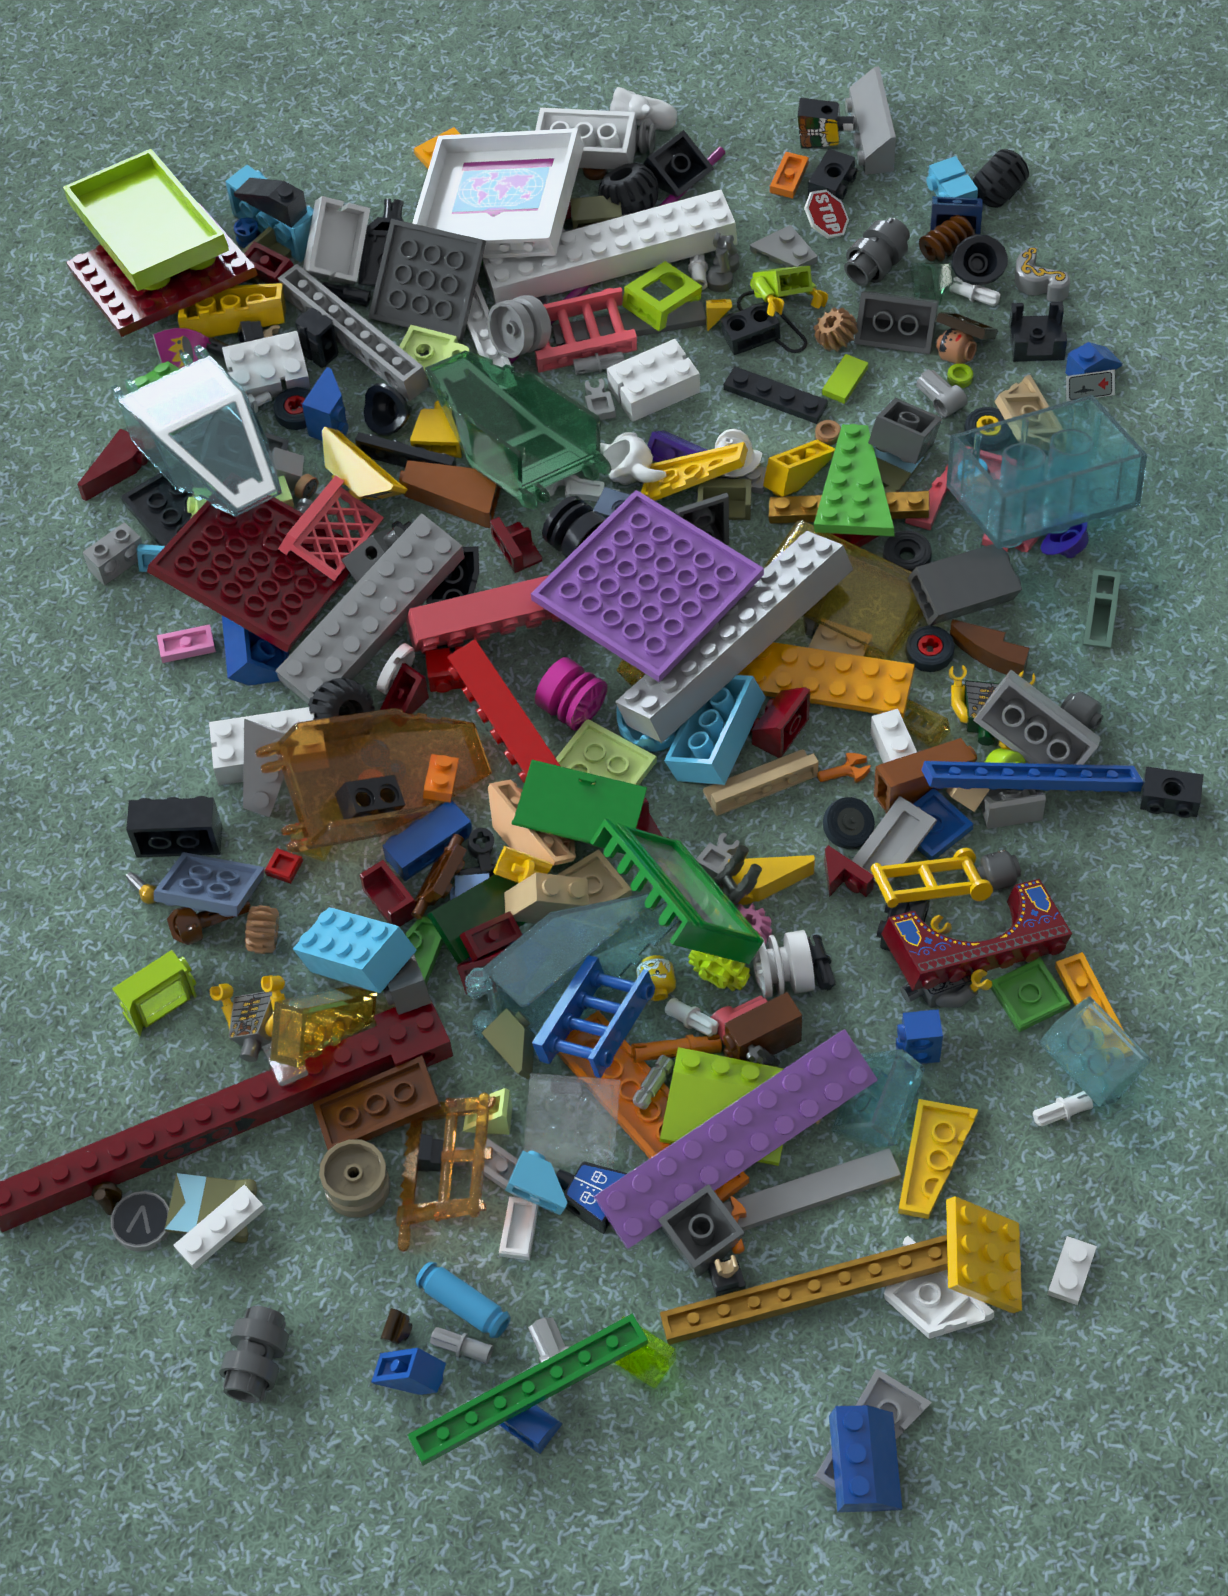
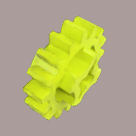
M692 950L688 956L690 959L688 963L695 966L693 970L699 972L700 978L711 982L721 989L728 987L731 991H735V989L741 990L751 976L749 974L750 969L745 967V963Z

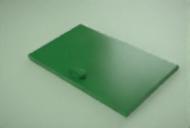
M531 760L512 825L591 844V839L604 819L610 820L614 825L620 824L621 826L624 825L636 829L647 787Z

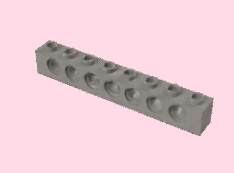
M298 264L278 277L279 283L283 284L285 299L302 313L313 307L320 311L322 315L332 319L336 341L409 401L429 387L424 368L420 363Z

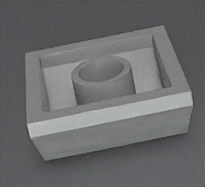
M990 789L980 803L986 828L990 829L1043 820L1046 798L1045 794L1037 789Z

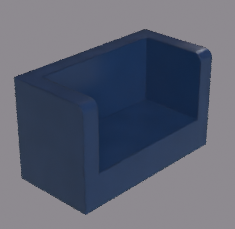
M932 196L930 231L934 230L944 221L949 220L953 215H963L967 218L972 228L975 229V235H980L983 210L982 199Z

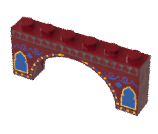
M1036 879L1014 886L1007 900L1012 916V926L1008 931L996 938L976 942L952 939L939 934L927 926L915 911L889 917L882 931V936L912 991L921 988L931 989L947 981L957 982L963 977L972 975L978 969L985 972L999 967L1005 969L1014 963L1022 961L1031 962L1040 956L1048 954L1057 955L1065 950L1072 932L1041 880Z

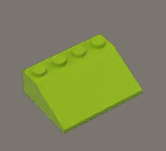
M678 1047L659 1142L674 1143L783 1070V1068ZM783 1145L757 1162L779 1166Z

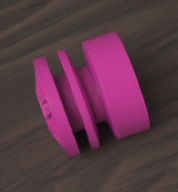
M563 657L556 661L541 679L535 694V704L551 716L557 715L560 722L566 723L569 728L576 731L586 720H591L601 708L607 694V684L601 678H596L593 673L585 672L581 665L569 657Z

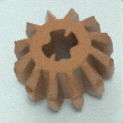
M833 307L829 313L825 311V315L822 318H817L818 324L813 327L817 342L828 351L834 349L837 352L842 346L847 348V343L854 341L853 335L859 332L856 319L843 307L840 309Z
M262 905L250 908L245 931V943L248 951L258 954L273 953L275 951L280 919L276 908Z

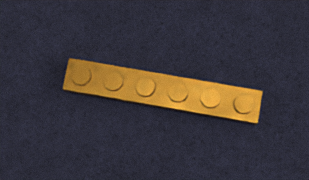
M929 491L885 493L892 519L929 518ZM822 495L770 497L769 523L815 522Z

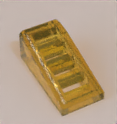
M908 699L905 713L908 709L911 712L905 718H902L908 733L931 748L938 746L951 731L948 718ZM917 716H920L914 723L912 722Z

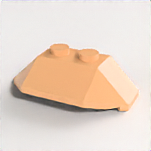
M511 779L489 784L488 794L492 826L510 848L551 862L553 866L574 861L576 854L575 841L573 839L512 825L523 789L516 787L517 784Z

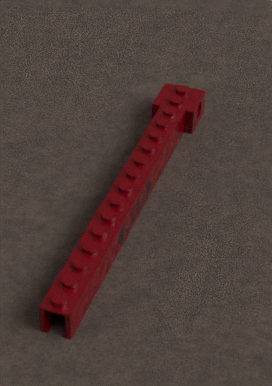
M433 1003L398 1015L396 1007L374 1015L376 1026L0 1181V1231L3 1233L92 1196L93 1187L102 1182H111L118 1185L313 1104L315 1101L417 1057L423 1056L427 1067L453 1057L450 1039Z

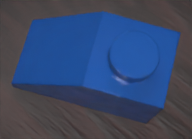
M1087 342L1068 353L1065 373L1068 376L1116 370L1122 366V362L1107 347Z
M420 1348L380 1353L371 1383L418 1395L437 1393L443 1382V1372L446 1363Z

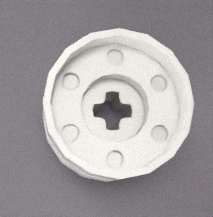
M805 931L785 933L784 947H779L775 936L770 935L768 937L769 949H766L763 942L753 957L755 977L763 997L772 998V984H775L778 996L784 994L785 982L790 981L795 994L814 991L813 963Z

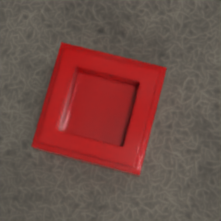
M276 848L264 870L265 875L291 884L303 862L302 856Z

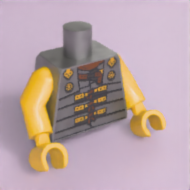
M263 976L261 987L265 992L236 996L233 1002L230 999L233 996V987L231 985L223 983L210 988L211 998L215 1001L222 1000L224 1006L221 1008L228 1023L229 1038L242 1046L240 1058L245 1061L256 1062L260 1049L276 1046L280 1041L285 1026L289 1022V1015L294 1002L287 999L284 994H281V990L285 986V981L281 976Z

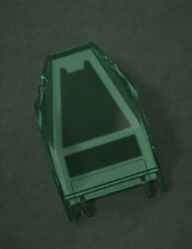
M466 350L425 367V374L468 464L516 497L523 507L531 510L537 508V500L543 504L549 502L550 495L545 487L581 470L585 477L592 481L599 478V473H602V475L610 474L612 470L608 459L600 453L601 422L599 416L534 373L526 371L524 374L515 372L513 366L507 364L503 367L494 365L493 359Z

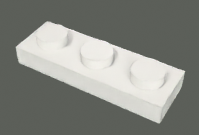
M243 1185L173 1246L195 1270L261 1214L265 1207Z

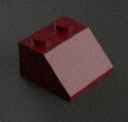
M802 687L781 690L775 699L771 698L766 705L765 713L761 718L755 719L750 730L752 733V745L777 758H781L809 720L810 689Z

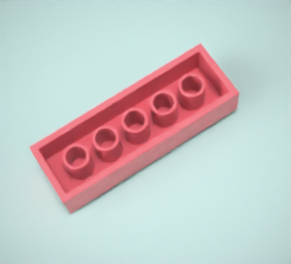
M549 575L410 608L406 625L412 646L415 649L414 652L421 651L422 654H425V651L438 649L437 647L448 645L449 648L457 647L464 644L463 640L474 638L476 641H481L489 638L490 634L496 632L506 635L515 632L517 627L526 625L527 629L535 628L542 625L541 621L552 619V622L563 621L531 600V593Z

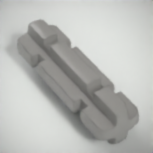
M661 1055L655 1063L656 1067H652L641 1084V1090H637L633 1096V1104L641 1109H646L652 1101L651 1097H655L666 1080L665 1076L669 1075L674 1067V1061L665 1055Z

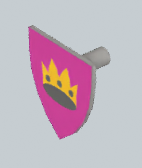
M171 328L152 334L160 362L165 363L169 361L182 371L200 363L207 354V343L211 344L209 338L205 335L186 328Z

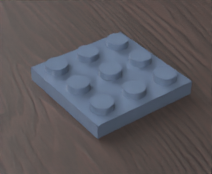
M183 852L154 890V901L164 903L167 906H183L192 908L194 911H209L219 913L225 917H237L264 878V867Z

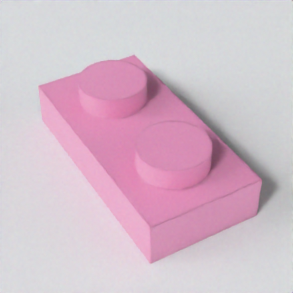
M210 624L157 635L162 663L216 652Z

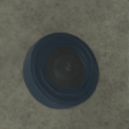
M844 797L834 801L827 808L823 817V829L827 838L841 848L851 849L861 846L867 841L874 830L875 821L871 809L865 802L854 797Z

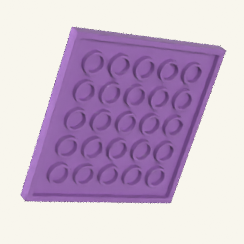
M635 490L531 593V600L660 683L764 575V568Z

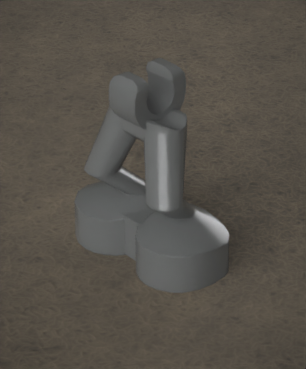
M718 232L713 240L716 255L713 267L710 268L708 273L707 286L711 291L725 292L732 287V273L736 272L740 265L739 254L733 244V235L721 236L720 238L721 233Z

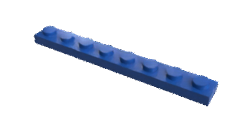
M924 761L922 772L929 786L938 789L1085 790L1095 792L1119 791L1125 793L1128 791L1141 792L1144 783L1134 766Z

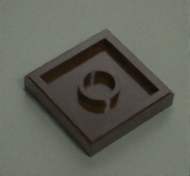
M941 312L936 319L938 323L982 340L995 339L998 333L996 328L955 312Z

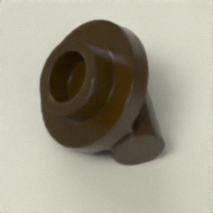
M102 1182L93 1187L92 1196L107 1215H112L116 1203L122 1199L123 1192L114 1183Z
M391 1308L380 1339L397 1345L402 1340L406 1341L412 1330L409 1315Z

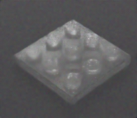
M530 1073L524 1151H535L542 1154L545 1160L550 1162L553 1167L579 1168L582 1162H589L614 1169L621 1081L616 1079Z

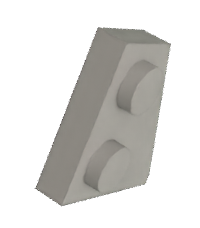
M791 225L750 244V251L752 253H762L768 256L770 261L782 264L786 268L811 266L817 263L818 256Z

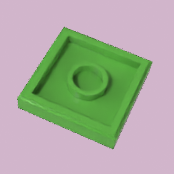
M1041 958L992 980L991 990L1018 1032L1070 1008L1071 1003Z

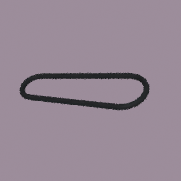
M747 291L738 298L737 308L739 311L743 310L741 300L747 295L754 294V291ZM782 313L780 315L782 319L800 336L804 344L799 349H790L779 339L775 340V342L788 352H802L807 347V339Z

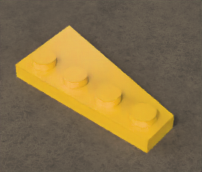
M744 442L652 463L650 469L665 471L666 477L656 482L643 483L641 493L656 501L744 467L748 448Z

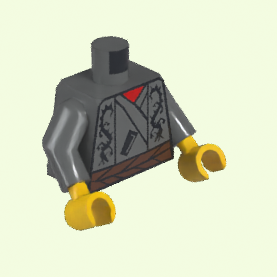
M937 915L933 917L930 925L934 931L939 934H948L951 931L952 926L948 922L942 929H939V923L943 920V916ZM978 969L972 975L963 977L957 982L947 981L931 989L921 988L912 991L909 983L900 987V991L908 1003L922 996L930 1008L936 1006L960 1008L975 997L979 989L989 990L992 987V981L986 979L980 983L981 979L987 975V972Z

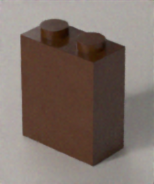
M786 992L726 1022L725 1035L723 1036L725 1049H723L724 1056L751 1062L746 1057L750 1045L755 1047L760 1045L772 1055H775L801 1042L802 1014L789 993Z

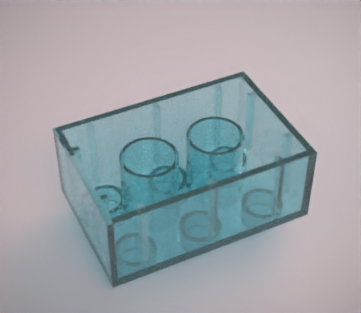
M1089 395L950 435L946 487L997 549L1003 547L1012 548L1032 538L1049 533H1063L1072 526L1095 519H1109L1119 512L1140 506L1147 454L1093 395Z

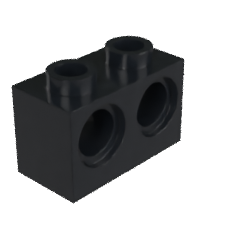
M769 302L754 304L749 308L720 318L722 334L733 355L749 351L781 338L780 323L776 315L770 316L767 314Z
M395 775L345 782L335 793L345 825L357 823L358 826L377 819H381L383 822L395 819L400 810L406 805Z

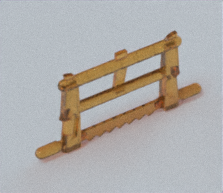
M483 1092L479 1097H447L446 1101H440L442 1109L411 1122L410 1128L406 1133L409 1138L404 1144L408 1147L404 1153L407 1159L402 1165L406 1168L401 1175L404 1181L400 1185L404 1190L399 1196L403 1202L402 1206H398L396 1224L399 1227L397 1247L400 1251L405 1252L409 1249L410 1225L434 1219L436 1222L465 1215L476 1218L480 1215V1211H486V1204L481 1197L485 1160H490L493 1157V1148L486 1147L489 1110L493 1108L496 1102L495 1096L490 1097L488 1093ZM477 1113L474 1149L455 1150L458 1116ZM446 1118L438 1201L414 1204L418 1174L419 1141L422 1134L423 1121ZM454 1162H473L469 1198L450 1200Z

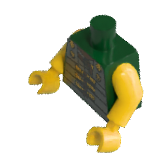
M962 665V676L956 677L953 674L954 669L952 666L949 669V676L954 680V685H951L952 709L959 720L966 723L967 732L978 733L979 744L984 746L994 744L995 737L973 720L1000 683L965 680V685H963L962 679L967 674L966 667ZM1024 671L1019 674L1021 678L1024 675ZM1034 673L1032 675V681L1029 683L1032 686L1036 682V677Z

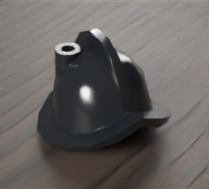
M973 235L965 238L957 246L952 256V269L955 275L963 282L972 285H986L996 281L1003 275L1008 265L1005 247L997 239L988 235Z
M376 383L368 388L365 393L363 414L365 423L373 432L378 435L389 436L398 432L406 424L412 412V407L407 404V400L402 394L382 383Z

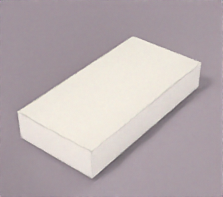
M509 1196L499 1249L500 1257L530 1260L539 1212L538 1205L522 1198Z

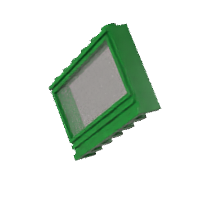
M604 819L590 843L593 846L604 848V856L608 858H613L617 852L625 854L617 867L619 874L627 875L633 864L639 868V872L631 883V889L640 892L647 881L652 884L653 889L645 900V907L649 909H655L661 898L665 900L668 905L659 917V924L661 926L668 927L675 916H678L682 923L670 940L672 945L745 964L751 962L764 940L680 840L669 839L628 826H621L620 824L614 825L610 820Z

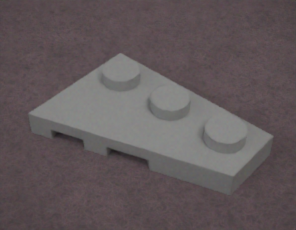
M244 719L243 808L270 817L298 737Z

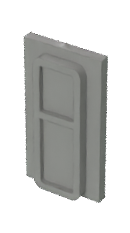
M899 796L852 861L871 874L870 867L874 863H880L881 866L907 863L937 820L921 810L920 807H916ZM896 877L888 878L890 884Z

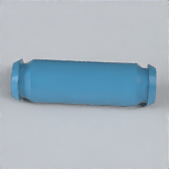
M436 1262L426 1263L418 1273L416 1284L419 1289L423 1288L427 1295L482 1333H490V1338H499L508 1327L511 1320L508 1311L503 1312L501 1306L444 1267H437Z

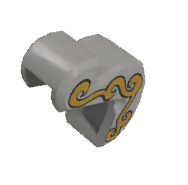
M1030 247L1022 251L1016 260L1015 285L1019 291L1035 296L1047 293V300L1052 302L1065 300L1069 295L1070 276L1068 273L1035 266L1038 247Z

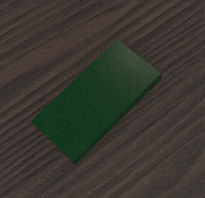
M495 874L427 914L457 964L470 958L459 935L504 914V892L517 885L518 882ZM516 921L518 927H521L527 923Z

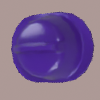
M1070 513L1057 519L1050 527L1047 536L1041 544L1040 549L1042 553L1046 555L1061 554L1070 559L1082 552L1089 541L1087 531L1088 520L1086 516L1081 513Z

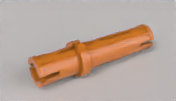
M692 1034L686 1035L685 1038L633 1043L631 1045V1056L634 1063L658 1060L661 1055L673 1058L677 1055L678 1047L710 1054L721 1053L722 1042L719 1039V1034L712 1035L711 1037H694Z

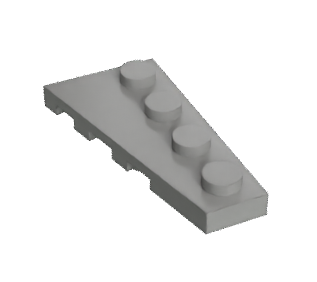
M876 1369L855 1406L868 1405L893 1412L895 1438L897 1439L932 1402L879 1369ZM831 1447L813 1479L835 1492Z

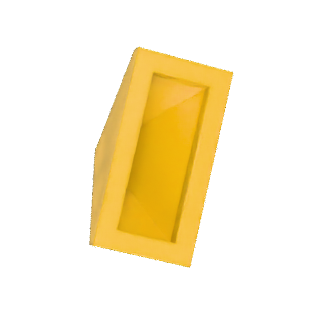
M731 299L706 300L707 331L732 308Z

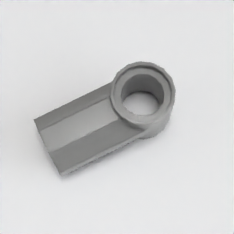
M926 370L917 380L916 387L933 402L936 412L943 418H947L968 403L966 394L959 386L954 385L951 387L934 370Z
M553 1317L541 1318L528 1327L540 1356L538 1358L539 1363L569 1348L568 1346L565 1347Z

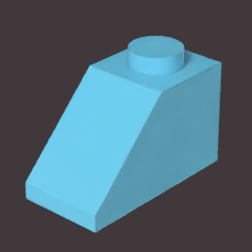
M522 1151L505 1191L561 1215L567 1205V1200L552 1164L546 1161L545 1157L538 1152Z

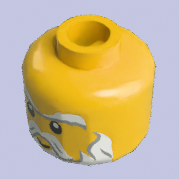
M660 955L644 958L636 969L637 978L643 969L649 970L655 986V992L651 1000H665L668 998V994L676 988L673 964Z

